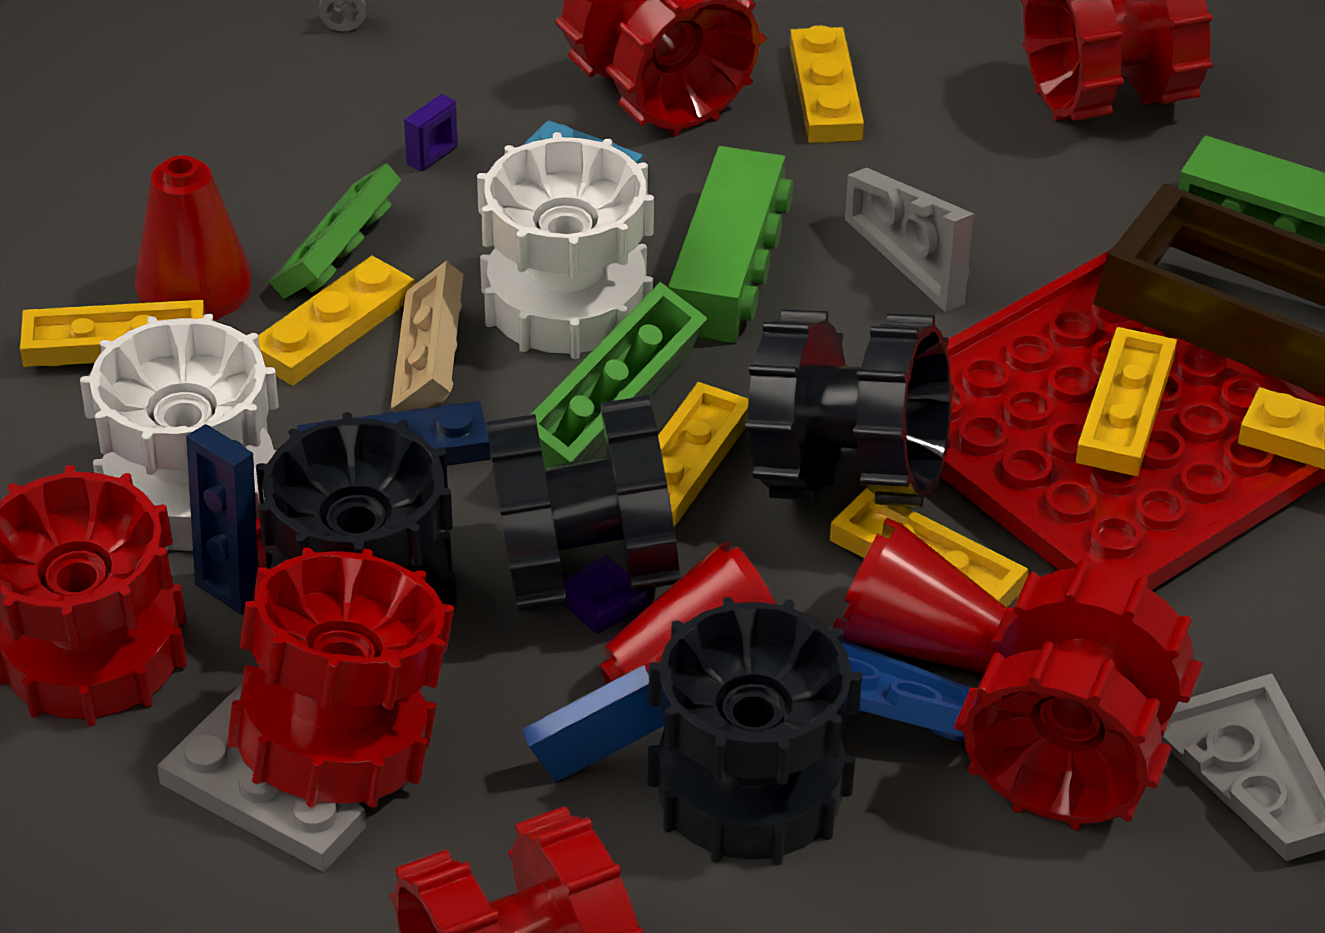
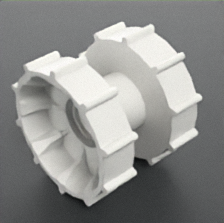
M555 132L553 133V138L533 141L517 148L511 145L505 146V155L494 163L489 172L477 175L478 212L482 215V243L485 247H495L490 255L480 256L481 292L484 293L485 325L487 327H498L507 337L519 343L521 352H527L531 348L548 353L570 354L572 359H578L579 353L593 351L653 290V278L647 276V245L639 244L644 235L652 236L654 234V197L647 195L648 164L644 162L637 164L627 154L612 147L611 139L597 142L583 138L562 137L561 133Z
M205 314L202 319L178 318L158 321L156 317L151 316L147 319L148 324L128 331L113 342L102 340L100 342L101 354L96 359L90 376L80 378L85 416L88 419L95 418L100 451L104 454L103 459H95L93 461L94 473L118 478L124 473H130L133 485L143 491L155 506L160 504L167 506L173 540L172 545L165 547L167 552L168 550L193 551L186 436L202 425L207 424L228 438L240 442L253 452L257 519L259 517L258 506L260 502L256 465L259 463L267 464L276 452L273 449L267 429L269 410L279 407L276 372L273 367H265L262 353L259 351L258 334L256 333L246 336L230 326L214 322L212 314Z

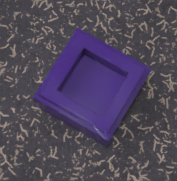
M440 94L404 119L407 165L423 171L458 146L455 100Z
M607 555L563 580L567 603L562 604L596 634L603 632L648 605L647 589L631 592L628 572Z

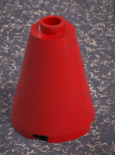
M173 156L159 164L151 174L134 281L140 303L203 300L205 314H212L213 320H218L236 311L249 297L252 279L251 267L209 166L190 156Z
M887 517L883 523L882 535L877 533L844 599L849 604L842 617L849 620V623L837 617L832 630L835 628L843 629L844 641L984 674L994 653L1000 654L999 649L991 646V641L1007 607L902 523Z
M724 542L715 547L604 646L607 660L599 664V669L605 683L608 684L643 665L649 672V664L660 662L665 646L671 639V623L675 620L686 623L702 612L723 605L724 597H731L734 603L762 602L776 604L763 579L743 551L738 547L730 550V542Z

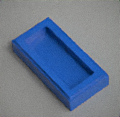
M643 665L522 729L528 747L555 782L576 773L663 727L659 706H651L648 702V670Z

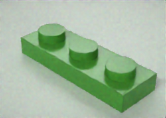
M386 163L355 182L272 277L269 283L284 299L304 287L312 293L325 284L336 272L335 267L331 264L335 258H343L364 239V235L359 231L362 226L371 225L391 207L392 204L387 197L400 183V177Z

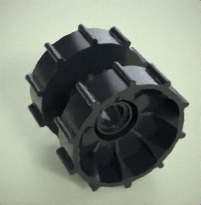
M782 309L780 319L773 320L772 322H763V335L757 347L753 365H749L751 378L748 397V421L745 423V431L749 433L750 450L754 463L753 478L760 479L769 488V498L816 501L817 491L823 489L826 485L833 486L834 484L833 474L839 460L841 448L858 449L862 473L860 484L867 485L868 489L875 494L876 505L923 507L924 498L932 492L939 491V478L944 466L947 449L951 447L949 435L954 384L951 382V369L947 350L949 339L948 337H943L941 331L935 326V315L888 313L886 323L870 327L871 338L865 351L862 367L846 366L842 347L843 333H837L835 327L828 321V311Z
M650 395L601 403L600 411L606 444V457L544 467L535 414L486 422L517 609L519 611L567 603L559 557L560 550L622 540L631 592L673 585L681 578L668 484Z
M345 412L342 415L343 419L322 423L301 432L294 428L288 431L289 440L276 450L268 463L256 465L260 502L258 512L262 545L266 546L265 558L268 569H272L286 560L301 556L304 548H311L314 552L339 551L361 554L364 549H370L373 551L372 556L396 563L412 572L419 570L426 572L425 582L435 590L441 602L445 605H452L454 612L457 610L455 573L452 571L451 534L448 532L453 529L451 490L448 488L446 450L444 448L434 450L421 436L409 430L407 420L403 419L394 424L376 419L352 418L350 412Z
M724 597L722 606L702 612L686 623L678 620L671 623V639L665 646L660 662L649 664L648 693L649 704L651 706H659L664 730L659 745L648 747L647 784L650 787L658 788L660 805L663 809V830L665 832L677 830L693 844L710 851L713 862H720L722 857L725 856L746 860L772 859L773 864L777 866L783 863L784 855L803 849L819 837L826 840L833 838L834 821L840 808L842 796L849 797L853 794L856 758L853 755L845 754L841 737L844 734L848 716L859 714L862 674L851 671L848 654L843 647V629H828L815 618L794 609L793 600H785L783 605L762 602L734 603L731 597Z

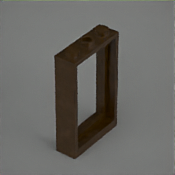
M1164 183L1108 253L1093 305L1325 397L1324 332L1156 266L1169 248L1173 247L1325 307V245Z

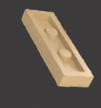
M445 261L406 291L390 409L393 412L438 407L447 399L452 390L458 318L462 307L463 273L448 261Z

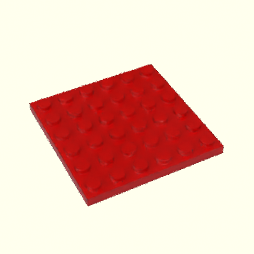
M1110 249L949 338L947 350L951 369V382L954 384L949 435L951 447L947 449L940 477L1057 570L1077 568L1079 562L1085 560L1092 569L1114 572L1135 581L1139 577H1145L1148 579L1146 587L1153 590L1325 481V469L1238 443L1241 424L1259 387L1277 393L1288 394L1294 398L1325 406V397L1093 305L1108 253L1112 250ZM1117 327L1177 339L1174 360L1138 477L1075 463L1078 443Z

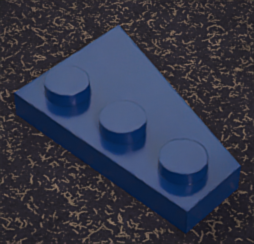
M843 640V647L848 654L851 671L862 674L861 711L925 727L934 734L946 739L964 740V733L956 730L954 724L970 687Z

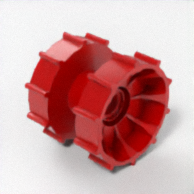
M564 0L561 17L556 18L554 24L563 31L564 37L571 47L567 56L590 78L598 73L607 79L614 80L617 89L622 95L618 102L620 107L642 127L650 122L660 128L667 129L674 137L680 134L681 129L696 126L710 118L714 121L719 120V112L733 101L745 85H752L753 79L750 78V75L757 61L759 47L767 41V37L759 31L758 23L752 13L756 7L752 0Z
M1021 0L1023 5L1025 41L1022 43V47L1027 53L1030 70L1035 82V93L1041 95L1045 104L1053 112L1055 122L1067 119L1077 121L1112 114L1111 104L1117 95L1118 87L1124 84L1123 78H1127L1132 88L1140 95L1142 105L1156 102L1167 104L1201 96L1199 88L1205 79L1207 70L1213 68V62L1210 59V22L1213 20L1211 13H1208L1205 0Z
M73 465L66 466L65 473L43 477L23 486H18L16 483L9 484V494L0 501V685L9 684L15 694L27 703L29 714L32 718L38 717L41 713H46L61 718L85 719L87 726H94L96 718L120 713L140 703L145 707L152 706V695L166 683L174 669L187 666L182 631L179 628V625L187 621L182 590L179 584L173 585L167 549H165V547L173 544L167 506L164 504L155 506L143 491L133 485L130 473H124L118 478L101 473L76 472Z
M304 548L301 556L286 560L272 569L260 567L257 571L254 600L245 603L240 648L242 650H251L259 666L257 668L251 665L244 667L240 700L232 701L226 745L238 748L245 764L253 771L252 782L254 784L266 782L285 793L306 799L308 807H315L317 802L338 804L366 802L369 807H376L378 798L395 792L408 782L412 784H419L421 782L426 748L430 747L437 704L435 702H426L419 689L425 685L431 688L438 686L443 653L447 651L454 607L441 602L435 590L425 582L426 572L421 570L412 572L396 563L372 556L373 551L370 549H364L361 554L339 551L314 552L311 548Z
M1081 560L1077 568L1058 570L1042 577L1035 572H1030L1014 608H1006L991 641V646L999 649L1000 654L994 653L979 687L970 688L954 728L964 733L966 751L971 759L967 769L968 773L971 775L979 774L996 792L1013 803L1012 810L1014 812L1020 813L1024 809L1045 818L1067 822L1070 824L1071 829L1075 831L1080 830L1082 823L1103 822L1117 817L1130 822L1146 787H1158L1172 749L1170 745L1162 743L1161 737L1165 734L1178 702L1189 703L1203 664L1193 659L1192 640L1188 633L1192 618L1187 615L1179 616L1163 598L1146 587L1148 584L1147 578L1139 577L1135 581L1114 572L1092 569L1087 561Z
M567 806L515 824L517 837L513 843V849L508 850V856L513 864L517 892L488 902L471 873L469 863H460L457 860L451 859L447 849L394 868L397 882L394 886V893L390 894V899L395 909L399 933H644L643 929L638 925L631 901L620 877L621 870L617 863L614 864L605 846L593 831L590 818L581 819L577 816H571Z

